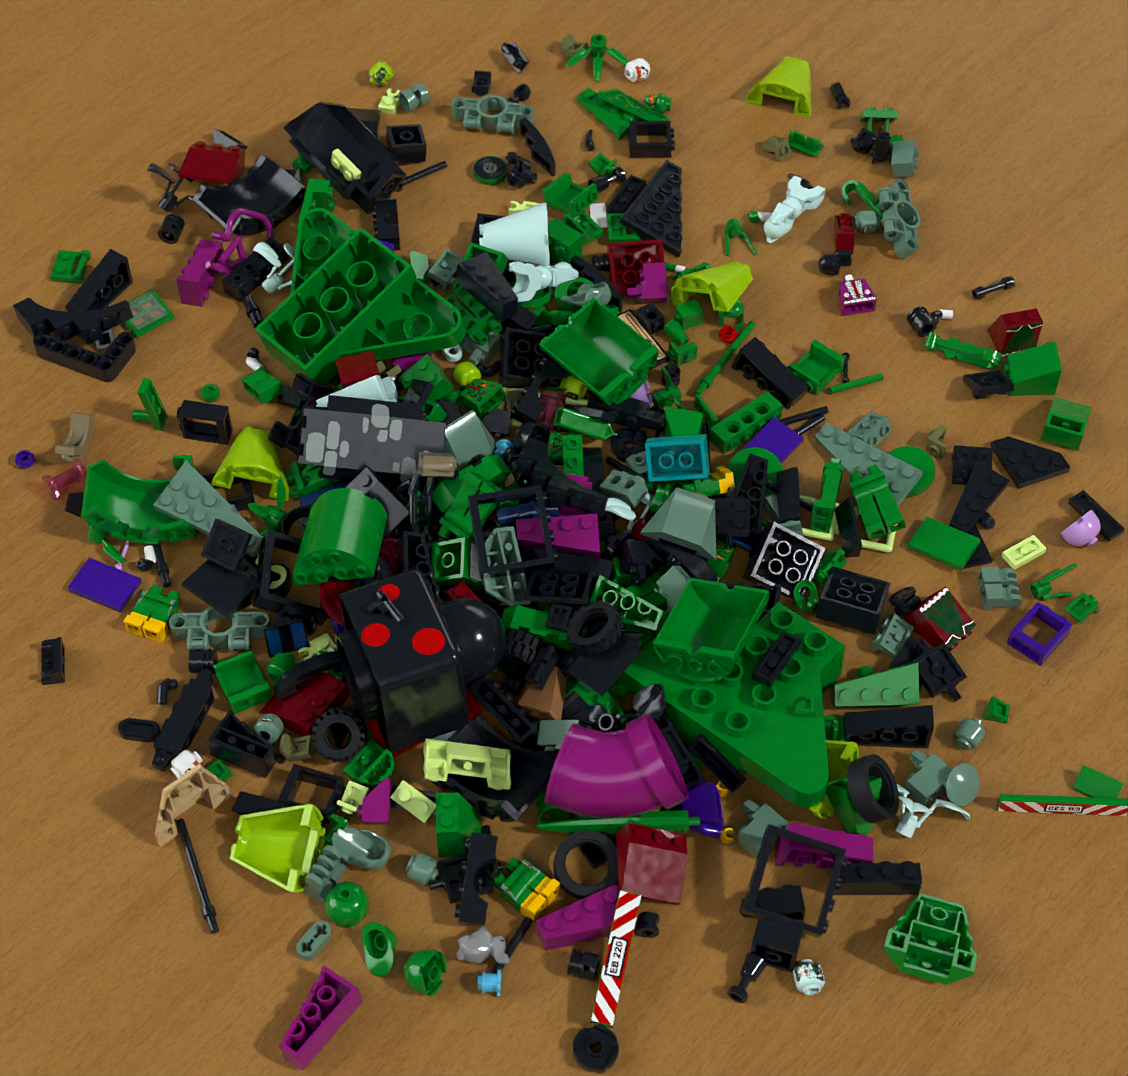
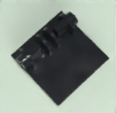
M954 445L952 453V484H967L977 461L992 469L993 448Z

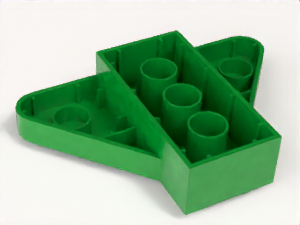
M324 208L311 209L300 218L290 296L255 328L266 350L294 374L302 373L309 379L323 385L338 373L335 359L373 351L375 360L378 361L448 349L461 343L466 334L465 323L458 309L420 281L409 263L360 227L357 231L353 230Z
M779 602L755 625L729 675L722 677L718 682L700 683L683 678L673 672L675 669L667 662L663 663L660 660L653 646L654 640H647L640 644L643 651L618 680L635 695L647 686L661 684L664 687L666 700L664 711L668 718L673 720V726L683 743L689 746L702 734L743 776L748 772L792 804L809 808L823 801L827 793L829 771L822 694L841 675L845 651L844 644ZM782 631H785L802 639V642L772 687L769 688L753 680L752 674ZM814 695L815 717H793L795 705L803 700L804 697Z

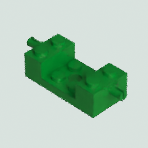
M309 179L299 220L304 213L314 208H324L330 212L335 211V200H332L334 188H332L330 180Z

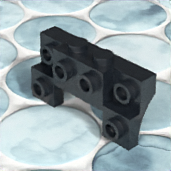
M302 373L296 374L290 387V391L301 399L288 427L280 421H276L267 437L279 447H286L296 455L298 452V434L303 405L316 406L318 405L316 400L335 393L327 385L315 382Z
M591 393L588 399L587 408L602 410L615 415V424L638 431L641 430L642 426L660 431L661 426L664 424L665 410L654 407L652 402L649 406L647 402L629 397L619 404L612 402L611 405H608L594 393Z

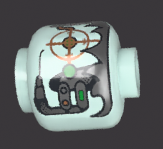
M805 959L800 961L799 965L794 968L793 975L798 991L803 992L805 995H814L821 991V988L825 985V979L819 963L812 962L811 959Z

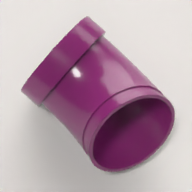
M646 713L626 723L625 729L612 732L596 731L573 723L564 738L553 766L546 790L545 804L581 816L621 818L647 813L663 806L666 809H670L687 801L689 795L679 766L667 741L653 718Z

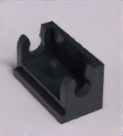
M57 637V639L42 641L41 646H46L41 648L42 685L65 683V647L62 638Z

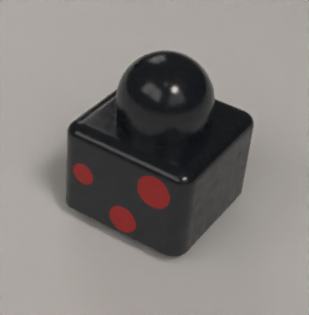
M416 569L339 594L345 631L335 634V641L341 666L362 720L365 724L376 720L387 749L393 753L424 742L426 738L433 739L464 728L469 720L465 684L489 675L499 665L505 653L506 631L499 615L489 605L472 598H456L438 604L425 575ZM383 590L405 617L406 622L399 625L389 612L382 614L379 609L367 614L364 607L378 600L376 593Z

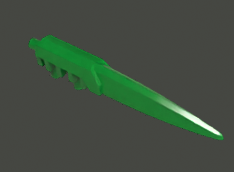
M688 810L650 811L621 818L591 817L538 824L535 827L541 830L568 833L591 830L602 834H616L627 823H633L682 834V830H685V833H689V826H700V817H689Z

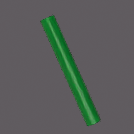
M882 373L831 386L828 390L830 394L881 381L883 380Z

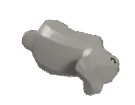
M485 926L480 927V930L470 936L465 935L461 937L458 941L460 946L456 954L458 960L481 963L489 956H494L496 962L503 965H508L510 962L505 953V939L502 936L493 937Z

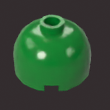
M341 882L330 888L326 895L324 906L327 918L334 922L336 926L350 928L360 924L361 920L368 915L370 905L367 894L360 885L354 882Z
M421 949L410 956L404 965L406 982L413 991L421 995L433 996L440 990L444 982L440 978L442 972L446 973L447 969L444 954L434 949Z

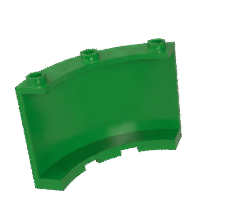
M104 459L87 467L81 518L99 531L103 529L110 532L112 537L142 544H159V541L167 540L173 543L195 536V528H192L184 519L178 521L154 509L153 504L172 479L151 480L134 477L119 471Z

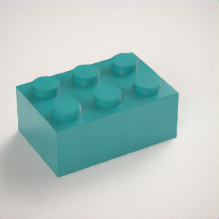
M706 434L647 439L645 450L649 482L708 478L710 468Z

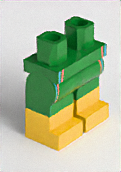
M724 466L716 467V472L710 473L708 478L677 481L679 488L689 492H699L706 496L728 493L729 487H731L732 492V487L735 488L733 472Z
M152 585L148 591L143 590L132 613L127 615L123 621L127 632L141 637L145 635L147 639L163 643L170 629V617L179 613V593L171 590L164 597L162 596L163 589L157 585Z
M512 857L506 865V870L512 874L507 878L500 872L498 877H494L493 885L500 891L502 899L506 900L524 916L531 918L534 923L546 909V906H549L560 893L561 883L555 878L551 879L543 874L526 859L521 862Z

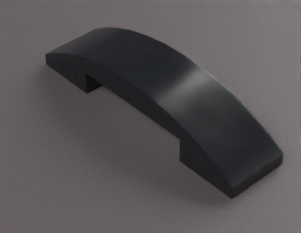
M583 447L584 476L590 478L589 482H592L593 491L604 494L600 488L604 481L601 447Z
M647 537L645 540L657 552L661 553L663 551L668 556L673 553L677 561L681 559L683 562L681 568L694 578L718 581L715 573L703 558L697 555L696 551L661 538L657 541Z
M338 651L313 656L284 673L272 686L278 700L298 692L295 685L331 668H334L336 674L343 671Z

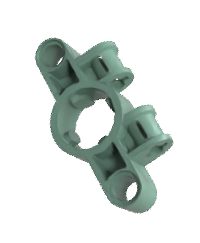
M488 95L481 99L457 97L451 101L452 117L455 120L463 121V129L465 130L472 128L481 131V128L487 130H497V133L508 132L514 135L516 127H520L521 119L526 117L534 124V110L532 106L508 103L501 96ZM489 110H497L501 113L497 115H487L484 112Z
M899 178L889 187L880 188L877 191V196L880 199L879 209L884 211L881 221L885 231L883 236L886 240L894 243L897 256L901 259H906L919 248L916 228L919 227L921 218L917 209L911 203L907 182Z
M211 606L204 610L203 613H177L169 619L172 636L178 640H187L188 653L191 648L208 650L210 645L220 648L228 646L229 652L237 649L251 651L252 638H265L263 629L271 627L269 615L265 612H236L225 617ZM217 619H229L232 621V627L225 632L214 633L209 631L210 623Z

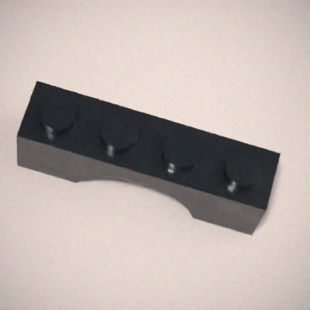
M550 356L547 359H542L538 366L541 368L540 371L534 372L530 379L532 384L530 387L526 385L521 393L523 396L522 400H517L512 408L515 410L512 418L522 424L529 421L536 422L545 407L539 399L538 390L545 386L558 387L567 372Z
M436 399V403L447 414L443 421L446 423V426L463 416L456 402ZM492 408L490 413L480 420L486 429L493 433L494 437L504 438L505 435L510 436L514 413Z
M472 832L471 838L466 837L464 851H469L468 859L463 860L461 873H465L464 882L459 883L458 895H461L462 899L461 905L456 904L454 916L459 918L458 924L477 927L485 926L488 902L477 894L474 888V877L480 867L495 860L498 836Z

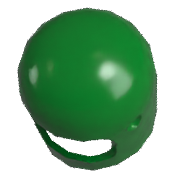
M738 299L728 312L718 311V323L721 327L726 326L724 317L734 318L738 316L742 317V321L737 325H733L735 330H739L743 326L744 304L742 300Z
M547 787L544 788L535 799V804L541 808L537 812L538 823L566 820L568 812L545 804ZM545 811L548 813L547 820L540 818Z

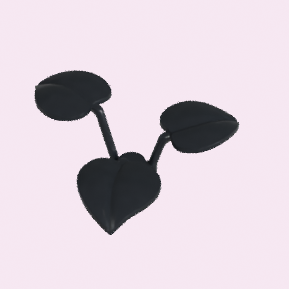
M155 163L149 165L148 172H154L169 181L162 196L163 198L158 203L159 207L170 213L174 206L178 207L185 200H191L196 203L193 200L194 196L187 195L177 201L178 197L174 193L183 178L180 177L176 183L159 165ZM173 163L168 164L173 171L179 173L180 167ZM185 178L191 183L194 181V179ZM172 183H173V184L176 183V185L174 186L173 190H172V191H169V189H170V187H171V184H172ZM206 212L212 220L213 217L208 212Z
M653 684L640 690L632 703L634 709L638 711L637 713L617 714L615 717L610 715L605 707L592 705L582 712L573 715V720H579L588 728L602 732L621 730V719L639 717L641 714L648 713L655 720L662 715L665 709L664 687L661 684Z

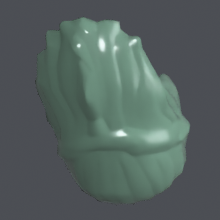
M606 282L594 285L582 284L576 294L561 296L560 300L571 308H581L585 302H589L592 298L597 299L606 306L611 299V290Z
M345 827L344 829L339 828L337 832L333 833L332 845L342 853L341 858L347 863L369 870H379L388 863L391 856V845L383 836L374 831H360L355 828Z

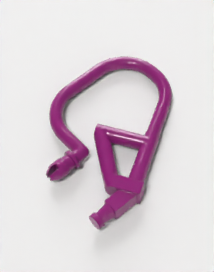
M241 208L235 210L229 216L225 233L214 231L212 232L214 235H211L214 239L222 242L230 241L233 222L239 215H246L261 220L267 230L266 240L269 238L273 239V228L265 215ZM241 236L233 238L218 259V263L207 261L206 268L221 274H228L243 262L248 256L245 255ZM237 248L239 259L229 263L228 258Z

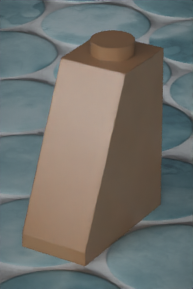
M555 665L543 690L532 684L527 688L518 705L526 712L528 717L540 720H561L567 679L560 668Z

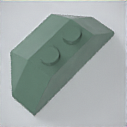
M514 526L495 528L484 542L488 566L522 562ZM524 573L482 579L485 592L510 607L531 604V601H523L527 587Z

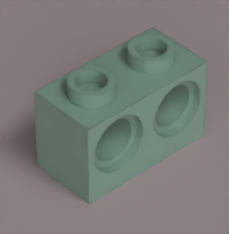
M614 469L600 485L603 493L609 496V498L620 499L633 508H636L649 492L642 477L638 475L633 476L625 471L620 472Z

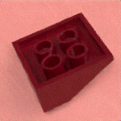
M662 239L609 243L607 246L611 283L622 297L627 296V288H636V284H640L639 270H642L644 263H665Z

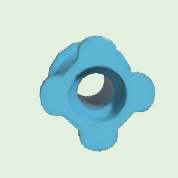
M508 439L497 441L495 444L497 450L494 451V455H499L506 462L503 454L507 448L514 447V444Z
M498 970L497 974L485 973L483 971V975L478 976V989L482 990V994L485 992H497V997H500L501 970Z

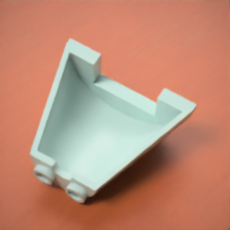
M541 203L479 225L480 235H483V238H480L481 246L502 252L509 260L550 265L547 203Z
M379 375L372 376L330 394L397 402V399H399L393 377L388 376L381 379ZM329 395L316 400L318 404L316 406L327 407Z

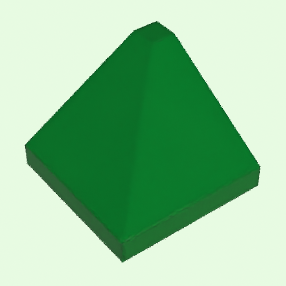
M993 696L982 718L1006 724L1008 722L1010 705Z

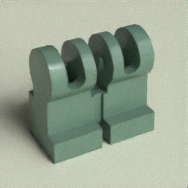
M998 567L980 568L977 581L983 610H992V607L1016 608L1022 604L1015 569H998Z
M330 845L325 846L322 851L323 854L317 859L318 864L312 866L311 873H308L304 879L306 882L304 885L305 894L325 903L326 895L330 888L339 882L347 869L346 865L340 861L342 853Z

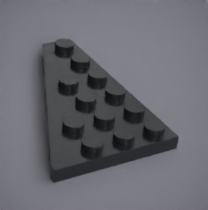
M666 160L623 214L619 223L648 240L662 239L663 249L679 258L682 253V168Z

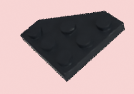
M1009 436L992 441L990 445L1018 489L1068 473L1071 468L1061 453Z

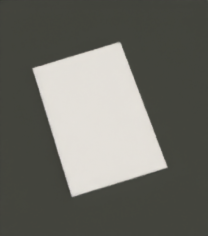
M605 203L589 205L591 219L600 228L607 227Z

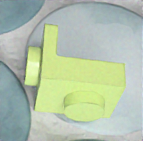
M349 780L342 800H338L337 804L342 806V811L353 815L354 811L358 812L359 805H362L363 799L370 792V788Z

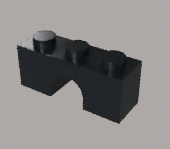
M397 200L375 201L376 208H372L373 219H377V221H373L374 232H378V234H374V238L394 244V250H401L399 225H396L398 224Z

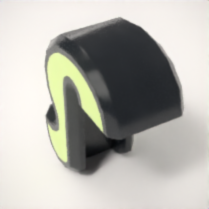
M259 556L255 557L252 561V565L256 568L258 567ZM272 563L270 575L272 579L268 594L285 598L292 587L290 570L284 564Z

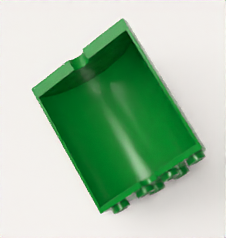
M595 298L585 302L580 310L569 316L566 325L557 326L554 332L548 337L543 338L539 344L546 354L608 405H611L612 402L619 404L625 401L643 385L649 377L646 373L650 367L655 366L659 353L655 346Z
M350 488L333 489L320 495L310 509L293 571L294 586L328 582V578L332 576L339 580L374 577L388 516L381 503L375 498L371 499L363 495V491Z
M690 578L653 642L656 654L663 663L667 662L675 669L673 672L683 678L700 683L720 681L722 677L729 675L768 603L769 591L735 585L734 589H729L724 583Z

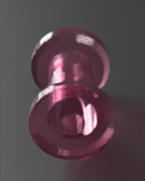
M543 391L540 393L539 398L545 407L542 410L541 419L538 423L545 424L549 428L547 436L550 437L552 432H559V428L553 426L557 409L565 405L566 397L557 392Z
M78 458L73 461V468L53 478L49 475L42 477L47 490L54 500L60 499V492L80 481L86 482L87 470Z

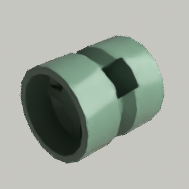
M418 83L410 89L407 88L398 93L400 104L406 112L413 111L418 106L421 107L430 102L429 93L422 83Z

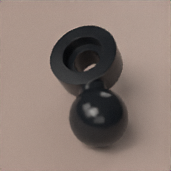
M527 84L519 85L513 92L514 97L507 99V102L519 104V101L527 100L530 97V88Z

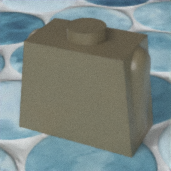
M419 452L418 472L422 476L454 477V471L457 469V459L451 453Z

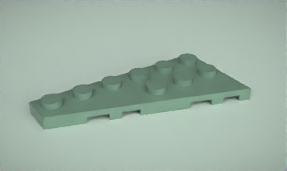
M827 422L815 435L816 441L830 455L841 460V466H844L849 475L857 471L860 472L862 478L869 476L867 468L875 464L880 471L883 470L886 482L898 507L923 476L922 470Z
M186 460L153 504L154 509L178 521L184 519L192 528L207 535L211 531L215 518L251 533L253 536L246 554L255 557L260 550L262 536Z

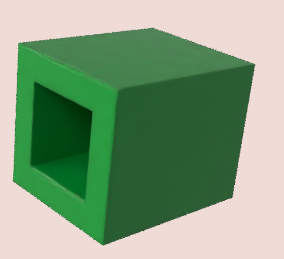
M695 299L676 305L674 320L679 321L683 330L703 324L704 312Z

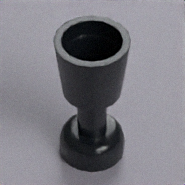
M617 167L613 170V174L608 177L602 175L589 179L588 186L592 183L596 184L597 192L600 194L609 188V183L614 181L618 183L624 182L626 175L621 167Z
M748 953L740 971L742 978L738 986L733 985L729 988L728 996L738 1003H746L748 999L746 989L750 981L755 982L766 968L767 963L761 957Z

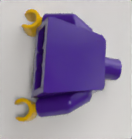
M721 781L717 785L714 782H699L688 790L689 799L681 803L682 807L671 810H688L689 817H700V826H689V829L693 832L717 839L721 837L724 844H731L734 840L726 836V834H734L732 828H726L724 831L721 829L724 828L720 797H725L728 793V789H724L726 786Z

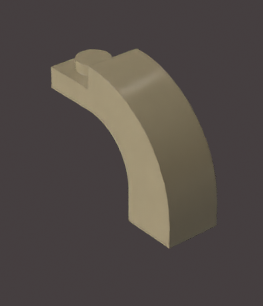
M71 413L67 440L63 445L55 446V454H61V460L81 462L85 459L92 442L96 415Z

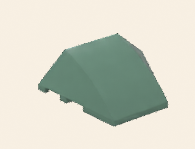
M473 410L446 426L443 453H451L457 459V469L454 471V477H435L436 483H441L448 478L450 481L458 476V472L467 467L472 457L478 454L494 455V451L497 450L495 448L496 441Z
M677 487L639 534L657 541L659 538L697 551L699 556L716 561L715 500Z

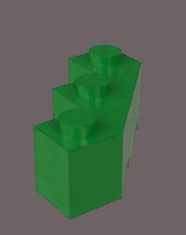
M487 455L481 459L482 463L473 467L471 464L458 472V476L450 481L448 478L442 481L433 491L432 497L442 513H446L465 480L463 477L467 471L478 472L494 485L500 486L504 484L512 472L500 456Z
M521 605L505 608L501 618L505 630L516 629L517 631H524L539 639L544 645L555 644L567 652L574 648L566 636L567 632L546 628L545 624L549 612L526 608ZM585 626V628L582 630V633H581V637H582V638L585 636V634H586L587 631H588V627H586V626Z

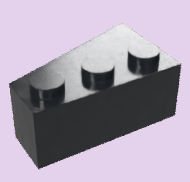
M231 710L228 711L208 739L211 756L263 778L267 777L276 764L275 747L257 732L254 733L248 727V724L240 721Z

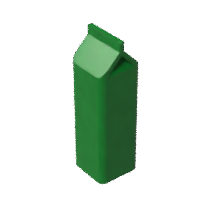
M564 407L557 409L553 423L555 427L576 432L595 440H605L610 436H617L606 421Z

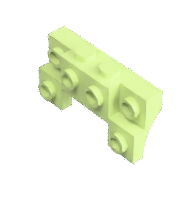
M425 739L423 748L425 779L434 782L446 781L448 773L487 778L488 787L496 790H510L511 756L508 749Z

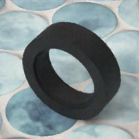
M876 754L851 761L847 770V785L857 812L869 823L893 818L899 808V793L894 775L888 764ZM869 775L880 777L882 780L878 802L871 791Z
M583 830L569 835L562 841L553 861L554 876L561 883L560 887L562 890L574 898L584 899L615 884L618 878L617 847L607 836L596 831ZM579 845L595 846L606 856L608 872L606 877L598 884L591 886L578 884L571 879L566 870V857L568 853Z

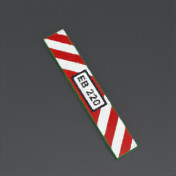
M1000 794L997 802V811L1127 816L1128 799Z
M619 891L590 1023L613 1028L642 895Z

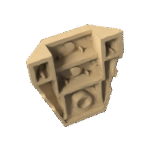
M198 764L162 790L155 829L158 845L162 847L178 835L174 822L177 816L203 798L215 809L231 797L229 786Z

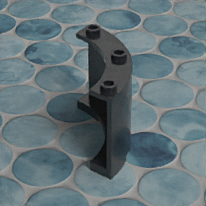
M262 154L257 162L247 171L248 175L244 178H237L230 184H227L226 187L221 188L219 186L201 185L193 197V200L225 228L231 213L241 208L265 215L269 219L272 228H275L303 204L307 188L273 159ZM239 215L233 222L231 233L247 236L259 234L267 230L261 220L246 215Z
M476 716L470 719L467 725L450 742L508 749L511 756L510 790H496L488 787L487 778L448 773L446 781L431 782L442 791L447 789L451 793H459L484 817L492 820L495 817H499L501 822H515L548 784L557 756L548 750L534 751L526 749L520 744H515L489 727L483 718Z

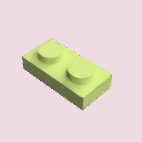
M338 148L334 150L331 156L332 165L339 169L348 181L352 182L353 179H360L361 171Z
M1032 535L1003 551L1001 557L1011 568L1017 569L1044 554L1047 548L1035 535Z
M405 780L400 783L390 797L424 823L429 820L436 810V803Z

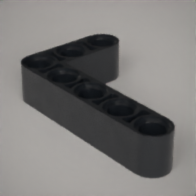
M130 332L120 333L103 355L47 334H38L33 339L38 357L103 382L115 380L136 352L134 337Z

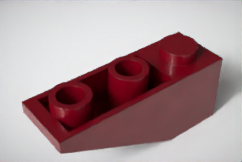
M840 213L835 215V252L837 250H851L853 254L855 242L853 216L847 213Z

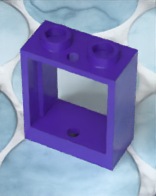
M1037 602L1010 632L1007 644L1042 666L1069 635L1072 624L1066 618L1053 612L1049 607ZM1035 617L1058 631L1045 647L1022 632Z

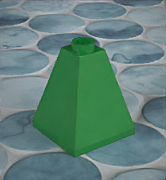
M869 775L871 791L878 802L882 780L880 777ZM847 776L828 782L826 795L847 832L867 836V832L872 830L874 823L867 822L857 812L849 794Z

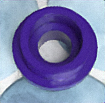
M22 450L17 453L15 462L19 468L25 469L34 464L35 457L30 451Z

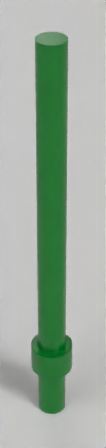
M750 321L708 375H705L700 380V385L694 391V395L699 394L701 396L705 389L712 385L713 379L756 326L755 322Z

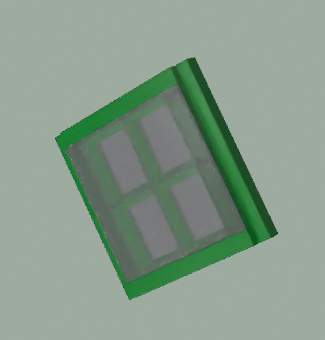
M150 290L128 302L134 318L124 322V324L138 338L169 322L175 316L155 291Z

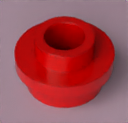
M723 326L719 331V338L723 342H733L737 338V331L733 326Z

